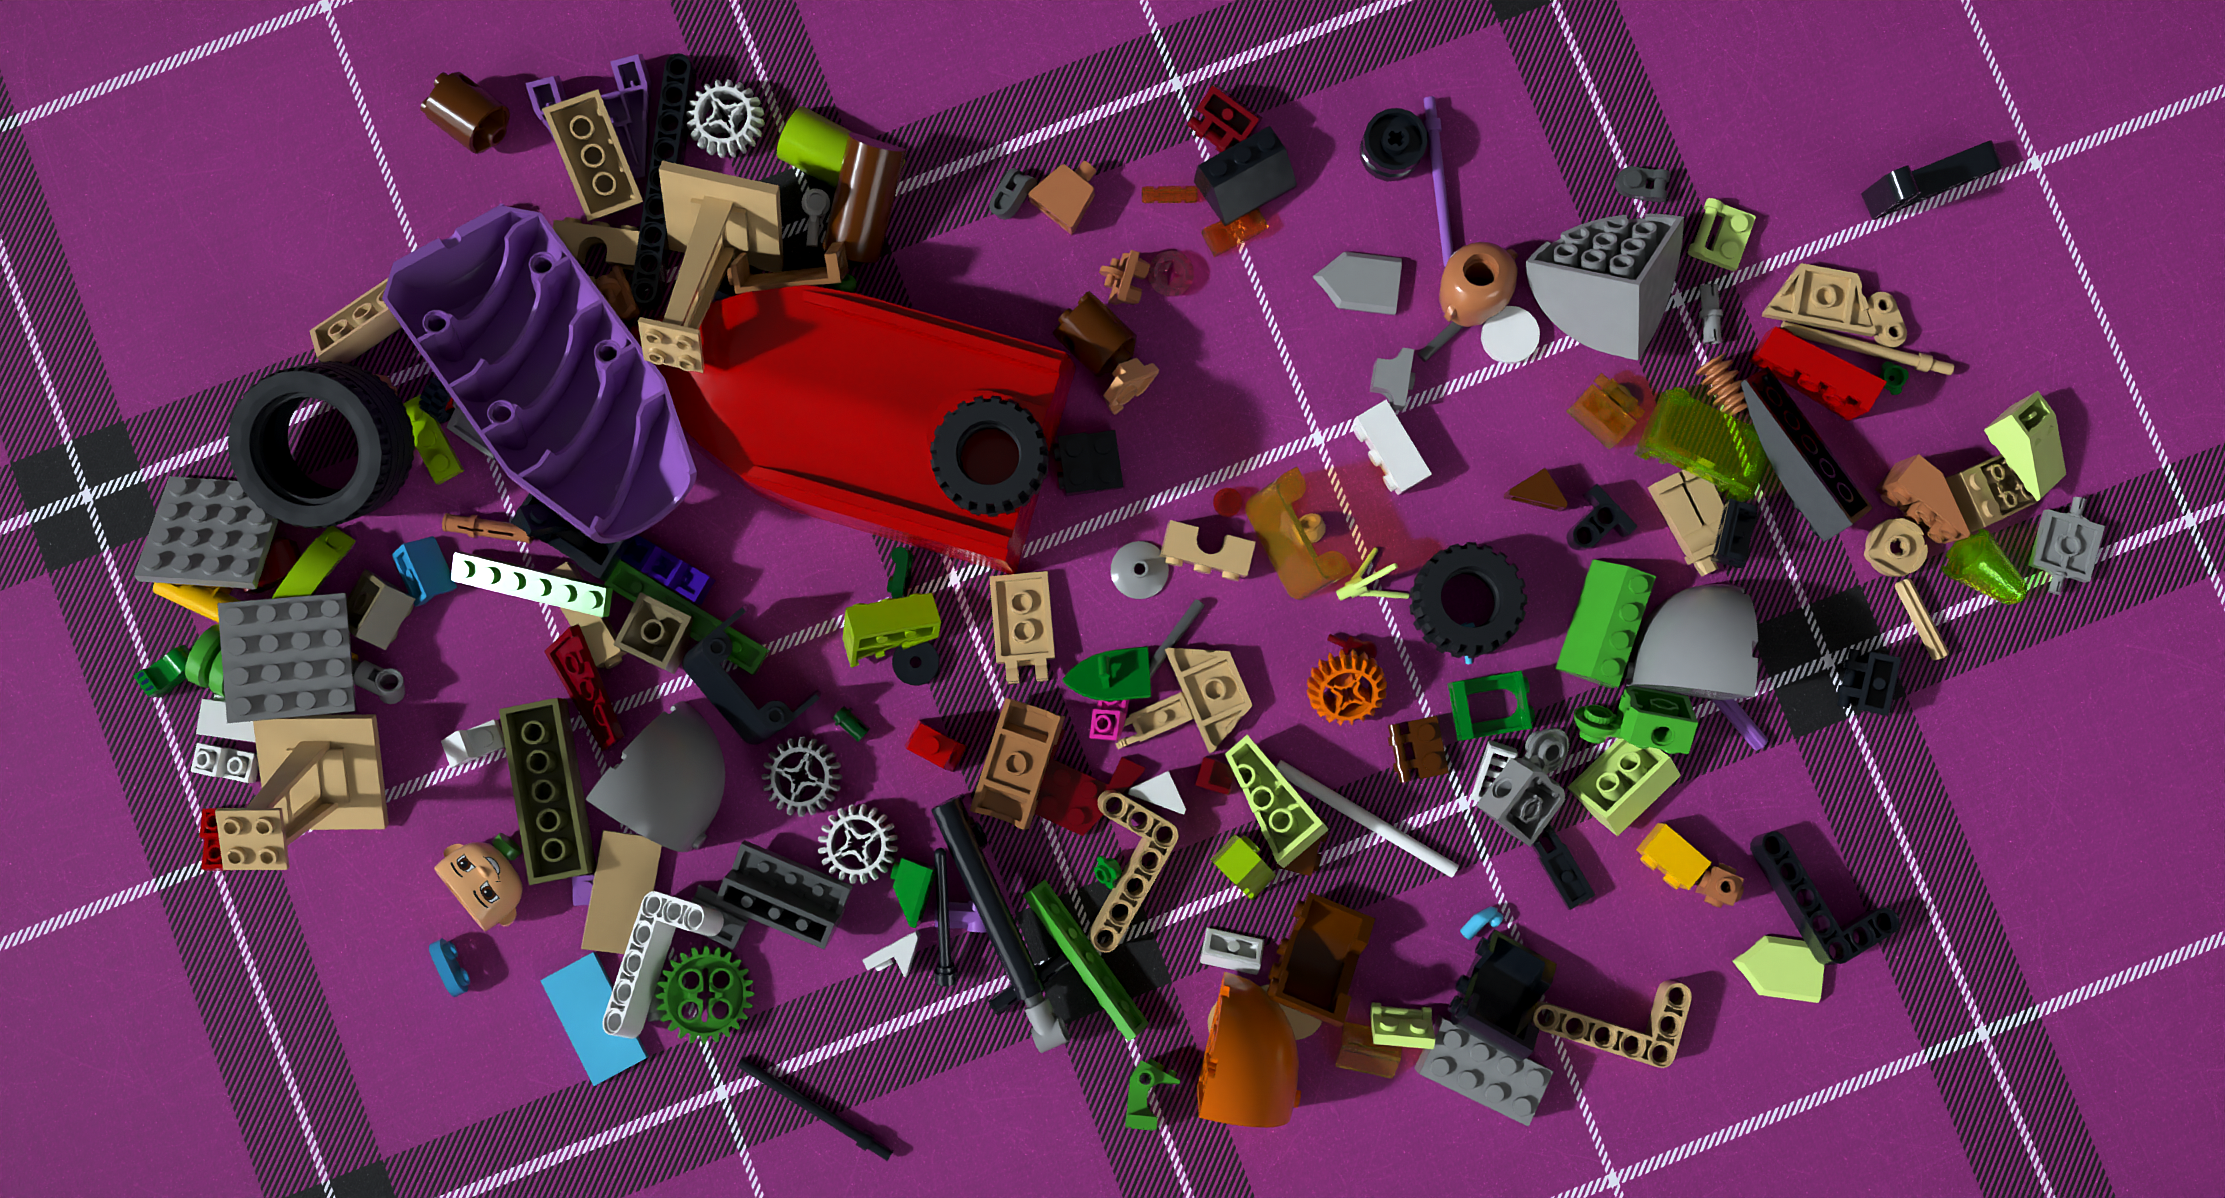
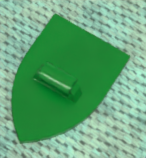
M1148 646L1111 650L1095 654L1073 667L1062 681L1076 693L1095 700L1119 701L1151 697Z

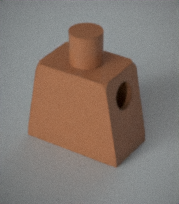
M1083 161L1075 171L1062 164L1029 192V202L1072 235L1095 196V189L1088 182L1097 171L1086 161Z

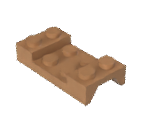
M1006 698L969 811L1012 823L1023 830L1030 829L1038 804L1036 799L1053 746L1057 745L1065 716L1012 698Z

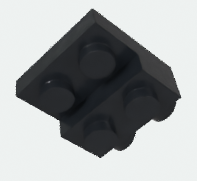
M1115 430L1058 436V443L1053 444L1055 461H1061L1063 472H1058L1057 476L1059 490L1065 489L1066 497L1124 488Z

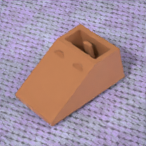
M1917 454L1895 463L1875 488L1881 494V499L1885 503L1898 507L1904 512V517L1907 520L1927 530V535L1933 541L1946 544L1970 536L1968 527L1943 473L1921 455Z

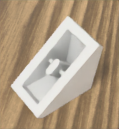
M1169 771L1142 782L1129 790V795L1183 815L1185 814L1186 808Z

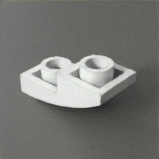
M197 743L191 772L245 783H255L259 768L258 756L252 752Z

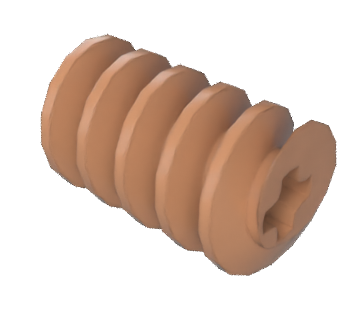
M1723 353L1702 365L1696 371V375H1707L1701 382L1702 386L1712 385V388L1707 392L1708 396L1718 395L1713 405H1724L1719 415H1730L1731 417L1747 408V403L1743 391L1739 390L1742 387L1741 382L1744 380H1733L1739 371L1727 370L1733 361L1732 359L1722 361L1726 354Z

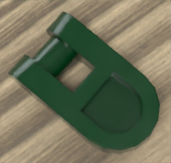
M897 547L891 554L892 560L896 563L894 576L890 575L887 585V592L892 593L893 599L907 597L914 555L910 550Z

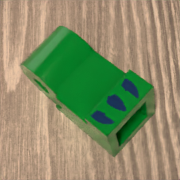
M186 645L178 646L149 668L141 669L133 677L148 697L163 698L186 679L185 665L191 651Z

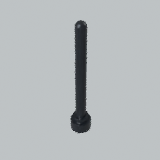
M937 848L934 852L940 963L937 964V968L934 970L935 984L938 986H952L958 983V969L951 960L947 857L945 849Z

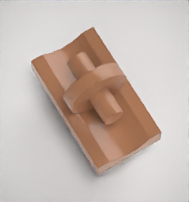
M1130 250V253L1122 254L1121 260L1112 258L1110 266H1101L1099 273L1106 277L1104 286L1112 288L1108 303L1114 305L1120 303L1135 305L1139 303L1142 289L1130 285L1132 277L1141 280L1145 279L1150 268L1149 263L1138 258L1140 252Z
M614 266L609 274L595 279V286L620 319L630 321L640 314L639 307L631 293L630 283L626 280L624 271L620 266Z

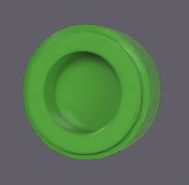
M499 833L492 841L493 846L510 860H515L522 853L520 846L503 833Z

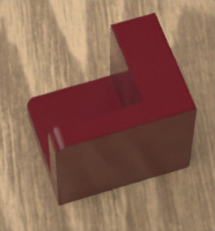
M1202 757L1194 785L1230 795L1234 772L1228 764Z

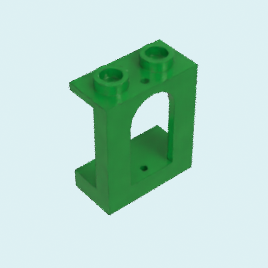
M1522 671L1447 683L1458 741L1532 729V723L1535 722V714L1532 705H1528L1526 694L1530 692L1528 678L1523 676ZM1498 689H1506L1515 695L1517 708L1511 716L1471 723L1466 695Z

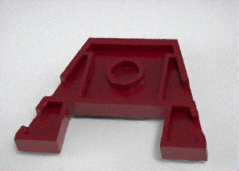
M1062 729L1057 745L1053 746L1036 799L1038 804L1034 814L1084 836L1104 815L1099 810L1097 802L1102 792L1115 790L1123 794L1139 778L1145 768L1121 757L1110 783L1106 784L1054 759L1066 732ZM1112 797L1107 801V811L1118 800L1117 797Z

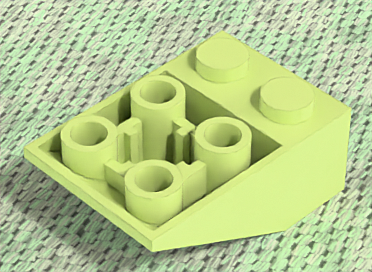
M2039 391L2011 405L1984 429L1990 442L1997 447L2006 459L2008 466L2015 471L2026 490L2033 495L2036 501L2040 500L2066 475L2056 414Z

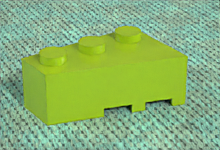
M915 593L909 597L898 599L886 598L880 602L858 603L851 607H846L842 639L850 667L858 666V660L874 654L877 659L886 656L885 650L902 645L904 650L938 638L941 620L933 594Z
M1234 834L1210 859L1251 900L1277 876L1257 855L1260 848L1245 835L1240 838Z

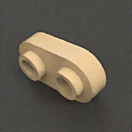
M1877 292L1871 295L1866 300L1869 306L1867 313L1871 325H1875L1876 334L1873 337L1880 346L1896 348L1907 337V329L1896 301L1892 295L1886 292ZM1879 302H1883L1885 304V310H1881L1879 308ZM1890 328L1896 331V337H1892L1889 334Z

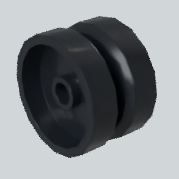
M1401 108L1386 109L1377 113L1367 124L1359 147L1360 160L1366 171L1375 178L1386 182L1400 181L1410 176L1418 167L1428 143L1427 130L1421 119L1411 111Z

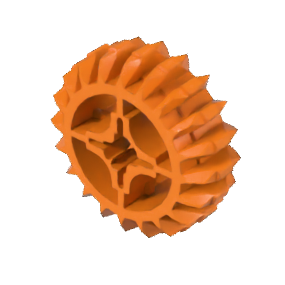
M1341 649L1339 656L1336 657L1329 652L1328 661L1319 659V667H1312L1311 676L1307 679V695L1310 698V705L1313 709L1317 710L1319 717L1326 716V720L1329 723L1337 719V723L1341 726L1344 720H1348L1353 726L1354 719L1359 718L1364 722L1366 714L1374 716L1375 708H1382V699L1386 698L1387 694L1385 689L1387 681L1384 677L1383 669L1377 665V661L1374 658L1368 659V655L1365 652L1357 656L1356 651L1352 649L1349 655H1345V652ZM1362 676L1370 682L1368 689L1363 687L1360 682ZM1325 687L1330 688L1331 692H1333L1334 696L1332 699L1324 693Z

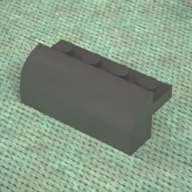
M744 840L740 845L732 869L723 879L715 904L821 949H825L841 921L853 885Z

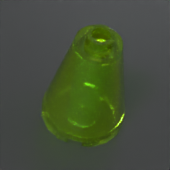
M1982 528L1978 529L1980 533L1975 535L1970 533L1968 538L1957 540L1945 555L1949 559L1946 566L1942 564L1941 567L1943 574L1948 578L2005 605L2017 604L2025 598L2028 587L2026 581L1989 531Z

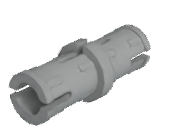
M1711 284L1699 287L1702 309L1699 312V319H1702L1703 344L1708 345L1709 342H1711V345L1723 342L1720 318L1723 317V310L1719 308L1718 284H1713V287H1711Z

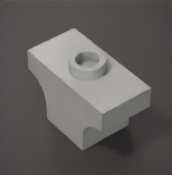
M1402 348L1396 358L1390 360L1377 358L1374 363L1370 392L1384 395L1389 400L1393 410L1402 411L1406 406L1408 389L1413 390L1415 373L1411 372L1414 349Z

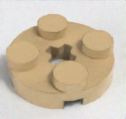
M1896 518L1885 520L1872 528L1866 539L1864 557L1879 573L1890 577H1901L1918 570L1923 565L1927 557L1928 547L1927 544L1925 545L1922 536L1924 533L1917 524L1907 519ZM1898 540L1901 542L1899 547L1903 551L1902 553L1893 554L1890 544Z

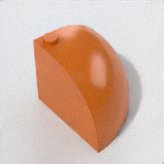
M1224 972L1197 1083L1199 1118L1247 1127H1278L1290 1122L1293 1108H1298L1301 1098V1090H1297L1298 1048L1292 1026L1280 1005L1270 1000V995H1267V992L1262 987L1244 977Z

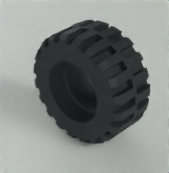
M993 395L991 399H984L983 396L973 397L974 401L966 404L963 401L957 404L958 409L952 413L948 411L943 417L944 422L942 425H937L934 432L935 439L934 442H931L930 447L932 460H930L931 467L935 474V479L943 492L961 509H966L970 513L979 516L980 514H986L989 517H998V514L1001 513L1008 515L1015 512L1014 509L1026 506L1030 502V498L1034 494L1037 495L1042 488L1041 484L1046 479L1048 473L1049 451L1047 441L1039 422L1033 418V414L1028 409L1021 408L1018 402L1011 399L1005 401L1001 399V396ZM986 429H998L1006 432L1016 442L1019 450V461L1014 473L1007 480L994 485L981 484L971 479L965 472L961 460L962 449L966 441L975 433Z
M1467 542L1463 546L1457 543L1449 546L1446 550L1437 552L1417 573L1414 579V586L1410 590L1409 598L1412 599V604L1409 606L1410 615L1415 617L1416 621L1413 624L1416 630L1421 629L1425 635L1422 638L1428 644L1432 642L1437 646L1435 650L1441 653L1449 652L1451 657L1461 658L1462 656L1476 658L1493 652L1508 642L1518 631V625L1524 620L1526 614L1523 608L1527 604V595L1523 594L1522 590L1526 585L1523 578L1518 579L1516 572L1519 569L1515 563L1510 566L1505 561L1508 556L1500 551L1496 554L1492 552L1493 547L1486 544L1482 547H1477L1476 542ZM1460 574L1471 575L1486 584L1494 601V610L1487 622L1470 628L1457 624L1446 614L1441 601V592L1446 582L1452 577Z

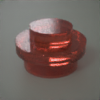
M1223 488L1215 494L1213 506L1219 515L1231 517L1240 511L1242 498L1235 489Z

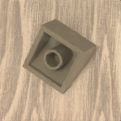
M364 569L347 598L350 633L359 639L386 650L388 645L396 639L398 628L404 618L410 615L415 598L398 586Z

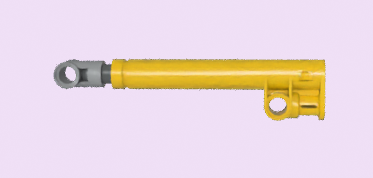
M156 582L153 585V592L217 623H219L217 603L241 601L229 595L233 589L231 587ZM351 652L355 685L378 695L380 700L387 704H396L404 698L405 686L403 676L399 671L391 668L384 669L367 660L360 662L358 661V655ZM389 683L397 684V686L391 690L383 688L385 685Z

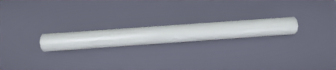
M1280 760L1276 768L1287 781L1452 878L1459 867L1458 864L1286 762Z

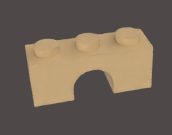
M565 217L564 221L554 220V231L579 264H585L586 254L592 246L604 244L607 247L606 262L612 268L618 265L623 270L634 271L640 233L638 228L629 225H621V229L611 228L608 223L593 221L592 225L582 224L581 220Z
M1172 520L1168 522L1160 557L1166 558L1165 563L1182 567L1183 563L1194 565V571L1210 574L1211 570L1222 572V578L1232 581H1239V577L1245 578L1248 576L1256 542L1226 535L1220 551L1215 554H1207L1197 545L1196 539L1199 527Z

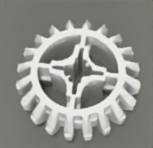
M727 79L725 86H722L721 82L716 80L715 88L712 89L708 84H705L706 92L704 94L699 91L695 93L699 100H689V105L694 109L686 111V116L691 120L687 122L688 129L692 130L690 136L694 141H698L697 145L700 149L707 148V152L710 155H714L718 151L719 157L724 158L726 152L729 151L731 157L735 158L737 149L746 154L747 149L745 145L748 143L750 146L755 147L756 143L752 137H761L762 133L758 128L765 125L764 120L760 118L764 115V110L762 107H758L761 103L759 98L753 97L754 93L750 88L744 90V86L740 82L733 86L732 81ZM723 100H735V101H738V102H740V103H739V104L733 103V104H731V105H725V104H723L721 101H723ZM713 106L712 115L709 118H707V122L704 123L705 116L708 110ZM720 110H722L725 116L727 115L730 119L728 121L731 125V128H729L727 123L722 120L723 116L720 113ZM747 115V120L744 127L741 129L740 132H738L739 123L742 120H744V116ZM723 132L729 134L731 137L716 138L711 136V134L715 133L717 135Z
M852 804L849 805V815H847L843 808L838 809V815L841 819L838 820L834 815L828 817L833 827L829 825L822 826L821 829L829 834L828 837H818V841L827 842V847L819 848L818 852L821 854L828 852L829 857L823 859L822 864L825 865L831 861L834 865L829 869L830 874L835 873L838 869L841 870L838 880L843 881L847 874H850L849 883L855 884L857 875H859L861 883L865 884L868 882V873L873 880L879 878L876 871L877 868L883 873L888 871L887 866L883 864L884 861L891 864L894 863L895 859L888 855V851L897 852L898 847L889 846V841L897 840L898 835L888 836L887 831L892 830L895 826L891 823L884 827L882 823L888 818L886 814L881 815L878 819L875 818L878 808L874 807L869 814H866L867 805L862 804L859 813H857L855 805ZM860 819L867 821L876 830L863 834L856 826L854 827L851 820ZM844 826L847 841L843 847L836 851V836L840 828ZM854 837L857 839L871 837L865 841V845L862 846L864 848L862 852L859 848L846 852V849L852 846L851 843L855 842L852 840ZM881 837V851L877 860L873 863L870 858L872 857L869 851L870 845ZM853 854L857 856L860 862H863L865 868L850 867L841 858Z

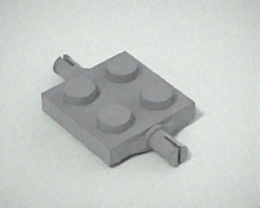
M2073 497L2070 513H2060L2050 509L2043 510L2028 566L2044 570L2052 575L2049 593L2061 595L2064 580L2068 578L2084 583L2091 580L2105 526L2090 522L2082 516L2087 501L2085 498Z

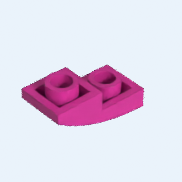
M1130 699L1119 701L1098 700V707L1093 709L1089 738L1119 741Z

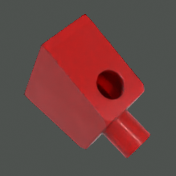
M920 720L917 721L904 745L907 750L951 772H954L967 748L966 745Z

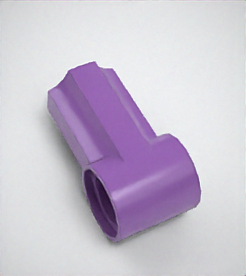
M969 900L968 903L949 902L950 928H963L970 932H987L972 900ZM937 902L935 908V927H938Z

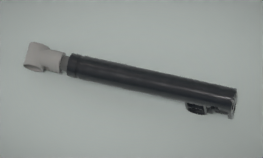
M964 793L936 805L931 811L1011 986L1015 988L1014 992L1018 1001L1024 1000L1027 1007L1024 1010L1033 1026L1031 1033L1034 1043L1039 1052L1044 1053L1069 1042L1070 1036L1060 1016L1056 1017L1049 998H1044L1041 992L1045 989L1041 977H1038L1039 973L982 851L988 845L986 835L981 825L977 821L975 822L972 816L968 815L962 802L965 798Z

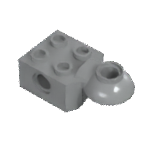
M1557 728L1544 729L1532 733L1526 741L1525 749L1527 753L1524 757L1511 758L1476 804L1480 810L1505 831L1531 847L1566 800L1564 789L1560 787L1558 782L1547 775V773L1556 770L1564 762L1568 754V737L1564 731Z

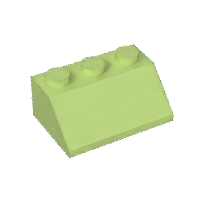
M1618 738L1567 788L1600 823L1616 836H1619L1681 775L1672 759L1660 749L1651 747L1641 749L1633 744H1629L1624 739Z

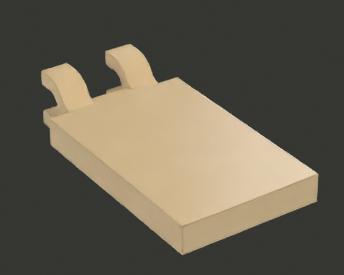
M1048 571L989 576L996 663H1005L1008 685L1020 684L1019 666L1035 665L1037 682L1049 681L1047 660L1055 659Z

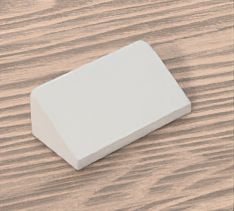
M1207 927L1200 963L1257 975L1261 966L1264 939Z

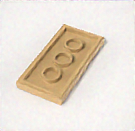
M608 830L602 831L581 949L625 954L641 903L649 892L654 891L662 845L642 835Z

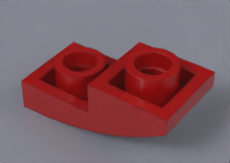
M217 808L202 809L199 838L204 840L201 869L204 871H228L223 870L215 815Z

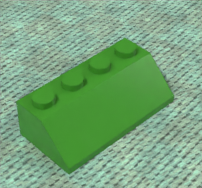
M1593 559L1555 669L1610 689L1618 688L1656 576L1629 566Z

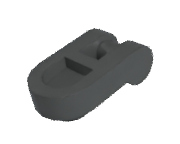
M1628 166L1617 175L1615 187L1617 192L1628 198L1658 203L1665 202L1667 198L1665 185L1669 182L1670 171ZM1646 181L1654 182L1653 189L1645 188Z
M1016 168L1009 169L991 197L990 211L999 219L1006 220L1011 218L1018 211L1029 192L1037 186V180L1030 175H1024L1022 171Z

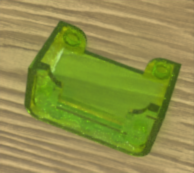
M1673 387V390L1668 389L1662 392L1635 449L1634 455L1645 460L1652 456L1659 459L1658 462L1661 464L1668 462L1718 486L1716 490L1720 492L1728 490L1725 497L1727 499L1732 498L1740 502L1752 499L1758 487L1767 458L1754 425L1751 426L1690 397V393L1682 388Z

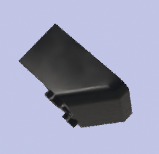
M745 604L684 655L682 666L687 675L740 737L748 744L758 745L786 727L820 699L821 692L817 689L793 710L779 700L769 701L758 710L720 665L730 656L733 649L732 641L724 629L749 609Z

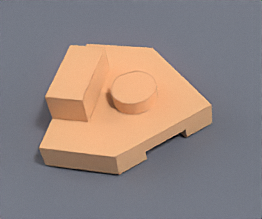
M1134 358L1120 363L1112 373L1115 380L1103 395L1107 407L1114 415L1124 408L1123 404L1130 401L1134 396L1138 397L1148 388L1159 373V369L1154 363L1144 366L1138 358Z

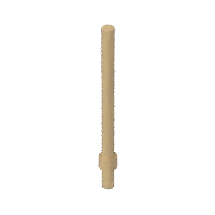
M1785 321L1780 326L1790 330L1796 337L1914 366L1915 370L1923 372L1931 370L1946 375H1951L1954 371V364L1935 360L1932 355L1924 353L1916 355Z

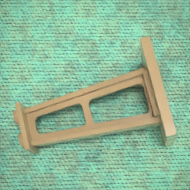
M662 161L659 167L669 250L685 253L663 322L640 317L638 320L643 358L645 361H650L657 365L663 364L685 371L703 373L705 367L699 328L732 260L736 259L740 253L747 252L750 265L770 272H782L784 256L780 190L778 185Z
M376 714L313 715L253 721L262 789L246 808H217L215 810L223 870H288L290 865L287 846L308 830L385 829L389 822Z

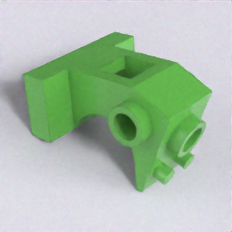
M1150 1058L1147 1063L1142 1060L1140 1061L1129 1081L1125 1128L1150 1131L1157 1129L1158 1117L1150 1112L1147 1106L1148 1091L1157 1084L1179 1085L1180 1080L1175 1078L1177 1072L1171 1069L1168 1074L1163 1072L1165 1066ZM1141 1075L1149 1076L1150 1083L1148 1085L1140 1082Z

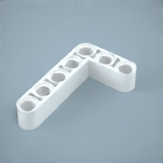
M655 891L649 892L644 897L602 1024L605 1033L634 1039L641 1033L676 927L706 936H715L721 931L724 923L723 915L720 911Z

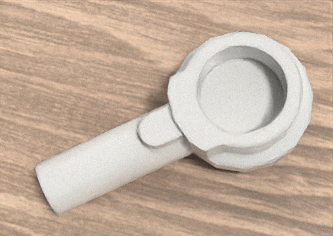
M811 189L803 195L801 201L804 212L809 215L806 246L818 247L820 217L826 215L829 211L830 199L823 190Z

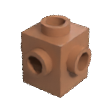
M1719 863L1718 867L1709 866L1697 880L1698 886L1695 892L1705 896L1704 902L1721 908L1723 904L1733 906L1735 902L1740 900L1743 894L1744 886H1742L1744 879L1735 875L1736 869ZM1725 881L1723 888L1721 890V884Z

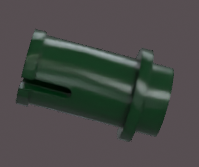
M843 706L832 718L836 722L835 726L840 725L856 742H859L871 728L867 727L851 712L853 710L851 707L847 709Z

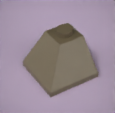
M640 592L613 645L665 671L675 674L688 649L693 617Z

